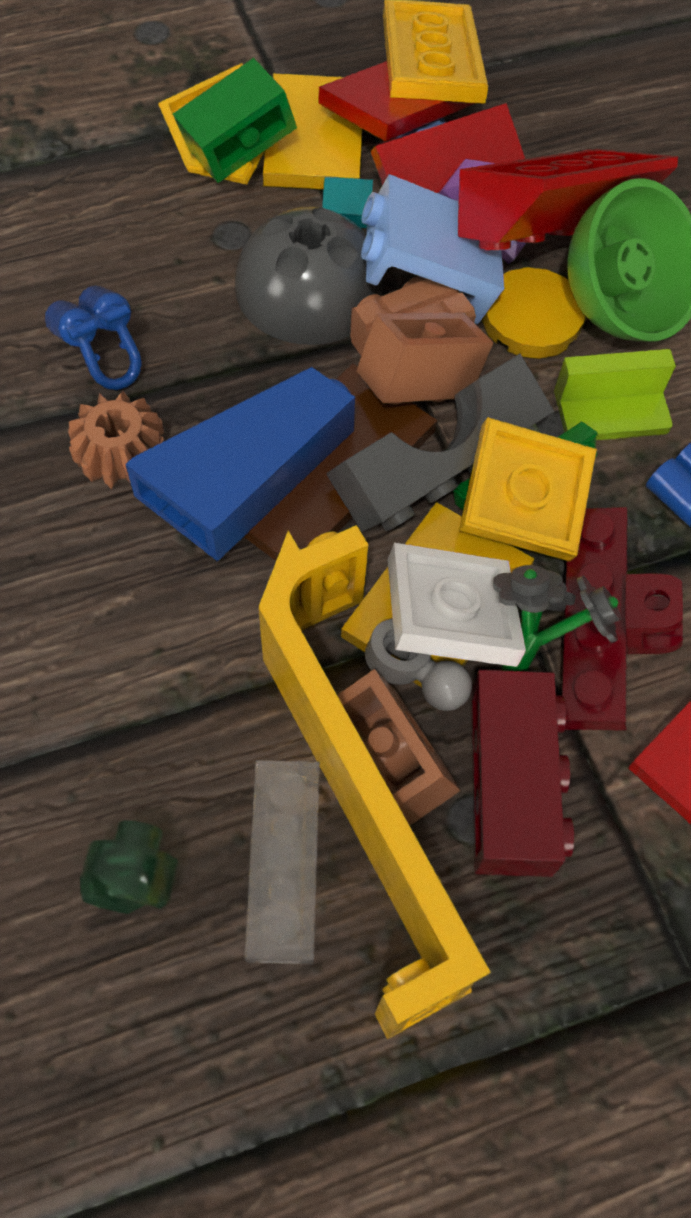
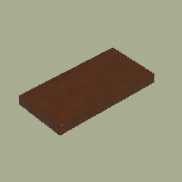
M352 363L336 380L343 383L350 393L355 396L354 431L259 521L244 538L276 561L288 530L299 550L307 547L314 538L323 533L332 531L338 533L352 518V515L326 473L391 432L408 445L419 449L436 431L437 419L411 402H403L398 405L382 403L356 372L358 366Z

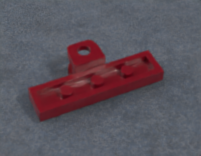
M627 507L587 508L585 510L577 556L570 562L567 561V591L574 594L576 600L574 605L566 606L565 619L587 608L581 598V590L577 582V578L585 576L592 587L598 589L604 586L611 596L617 598V607L621 620L615 622V632L618 641L613 643L606 636L601 635L593 620L564 634L562 695L565 697L567 710L565 730L627 731V651L628 654H664L676 651L682 647L683 585L679 578L672 575L658 573L628 574Z

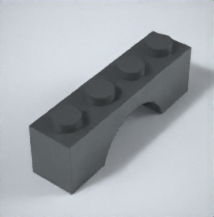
M521 354L495 368L454 395L457 407V427L454 437L445 451L430 452L414 448L391 432L326 473L361 532L380 523L387 532L415 515L410 504L425 495L430 504L458 487L459 485L453 476L466 468L471 475L481 426L487 417L540 432L536 423L553 413L554 410Z

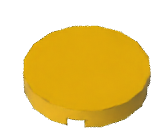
M531 267L510 270L504 273V290L482 318L488 336L496 344L499 339L503 344L508 345V352L515 355L521 354L522 357L541 359L559 355L567 350L569 344L580 335L585 321V315L572 294L569 280L550 270Z

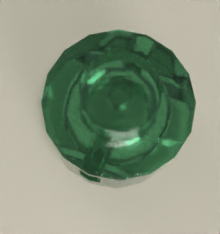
M124 820L118 823L114 840L92 841L88 846L80 876V893L83 902L123 914H130L145 905L159 909L164 907L171 898L179 862L170 854L159 850L163 834L162 830L147 823Z

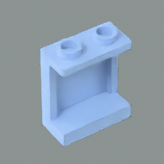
M389 174L379 193L372 192L365 203L362 223L367 225V235L362 246L361 258L366 260V282L377 286L389 267H396L458 290L459 293L462 292L474 307L476 315L475 324H479L504 290L501 250L480 249L479 240L458 237V201Z

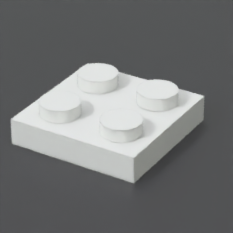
M400 543L393 544L387 560L395 650L514 667L518 666L526 651L517 605L507 606L500 603L498 600L499 593L493 588L495 576L501 573H511L509 561Z

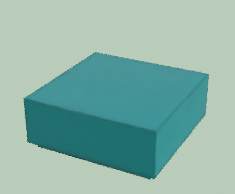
M325 177L322 208L335 211L349 218L360 228H367V225L362 223V213L365 203L372 193L373 180Z

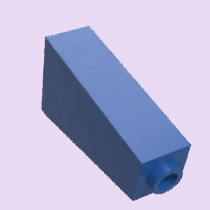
M310 367L134 456L125 464L134 497L218 562L354 431L355 396L340 381L329 379L313 367Z

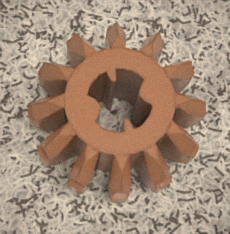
M124 391L115 400L110 401L99 393L95 407L80 404L78 413L80 419L69 421L68 433L71 439L69 450L73 461L77 463L78 467H82L84 475L88 477L90 482L103 477L104 483L111 490L119 479L126 478L130 483L125 465L129 460L164 442L162 434H164L163 424L158 414L151 412L150 406L144 398L130 402V398Z

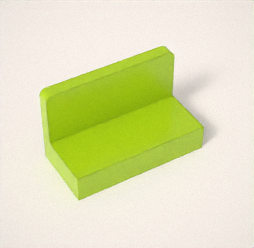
M671 349L565 357L554 389L564 432L582 421L597 431L598 436L596 440L668 434L673 423L664 397V390L676 367Z

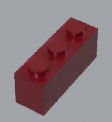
M498 670L478 671L471 691L475 874L553 877L565 863V857H571L573 854V821L571 817H563L562 793L566 794L570 785V762L567 755H559L558 733H563L565 730L567 710L565 697L563 695H556L555 673Z

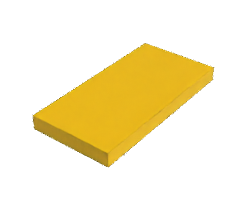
M384 0L383 24L390 97L486 104L488 83L471 6L412 0Z

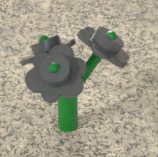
M524 565L515 568L512 573L498 574L493 579V588L499 593V602L507 606L518 605L522 609L521 628L526 649L517 667L502 665L499 671L527 672L542 645L592 620L602 636H606L611 643L618 641L615 632V622L621 620V615L617 607V598L611 596L604 586L595 589L585 576L577 578V582L581 590V598L587 608L538 632L543 611L546 609L564 611L567 605H574L576 596L567 591V586L562 582L563 579L560 574L547 571L539 566Z

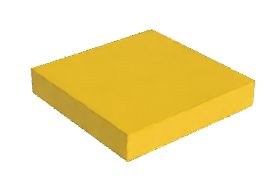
M487 417L481 426L459 531L570 562L578 553L597 449Z

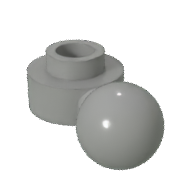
M393 619L385 620L375 627L365 648L366 663L371 671L375 669L388 683L402 685L418 680L422 683V692L427 702L434 708L443 711L460 708L471 695L472 680L468 671L462 665L447 660L436 663L430 659L431 655L395 650ZM390 654L397 656L401 660L392 657Z

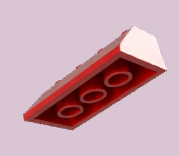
M589 149L460 169L458 237L479 240L480 249L506 250L511 248V240L536 243L545 241V233L561 236L573 235L585 211L602 194L616 185L631 179H650L662 183L677 168L678 156Z

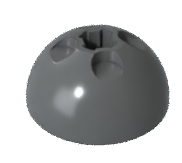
M320 207L293 208L269 218L250 236L238 260L235 274V293L242 312L253 325L264 333L289 343L317 345L332 343L349 337L352 308L357 307L369 295H384V275L377 286L366 282V260L361 258L366 233L349 218L335 211Z

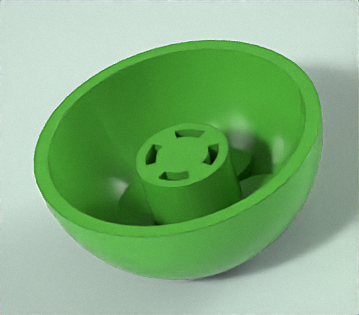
M638 178L616 185L595 200L585 211L575 228L567 258L569 284L579 308L596 327L623 340L653 342L673 336L691 318V214L682 200L668 187L659 182Z

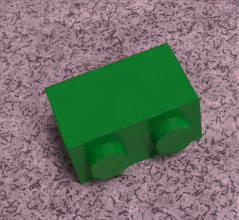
M254 58L172 114L189 151L217 183L297 129L285 90Z

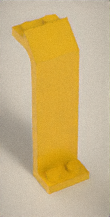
M356 525L340 533L333 531L323 533L314 538L307 547L299 550L288 530L258 606L263 661L422 958L400 969L386 979L389 985L382 989L384 995L375 1011V1016L388 1040L472 992L471 986L491 972L302 633L306 628L362 602L368 543Z

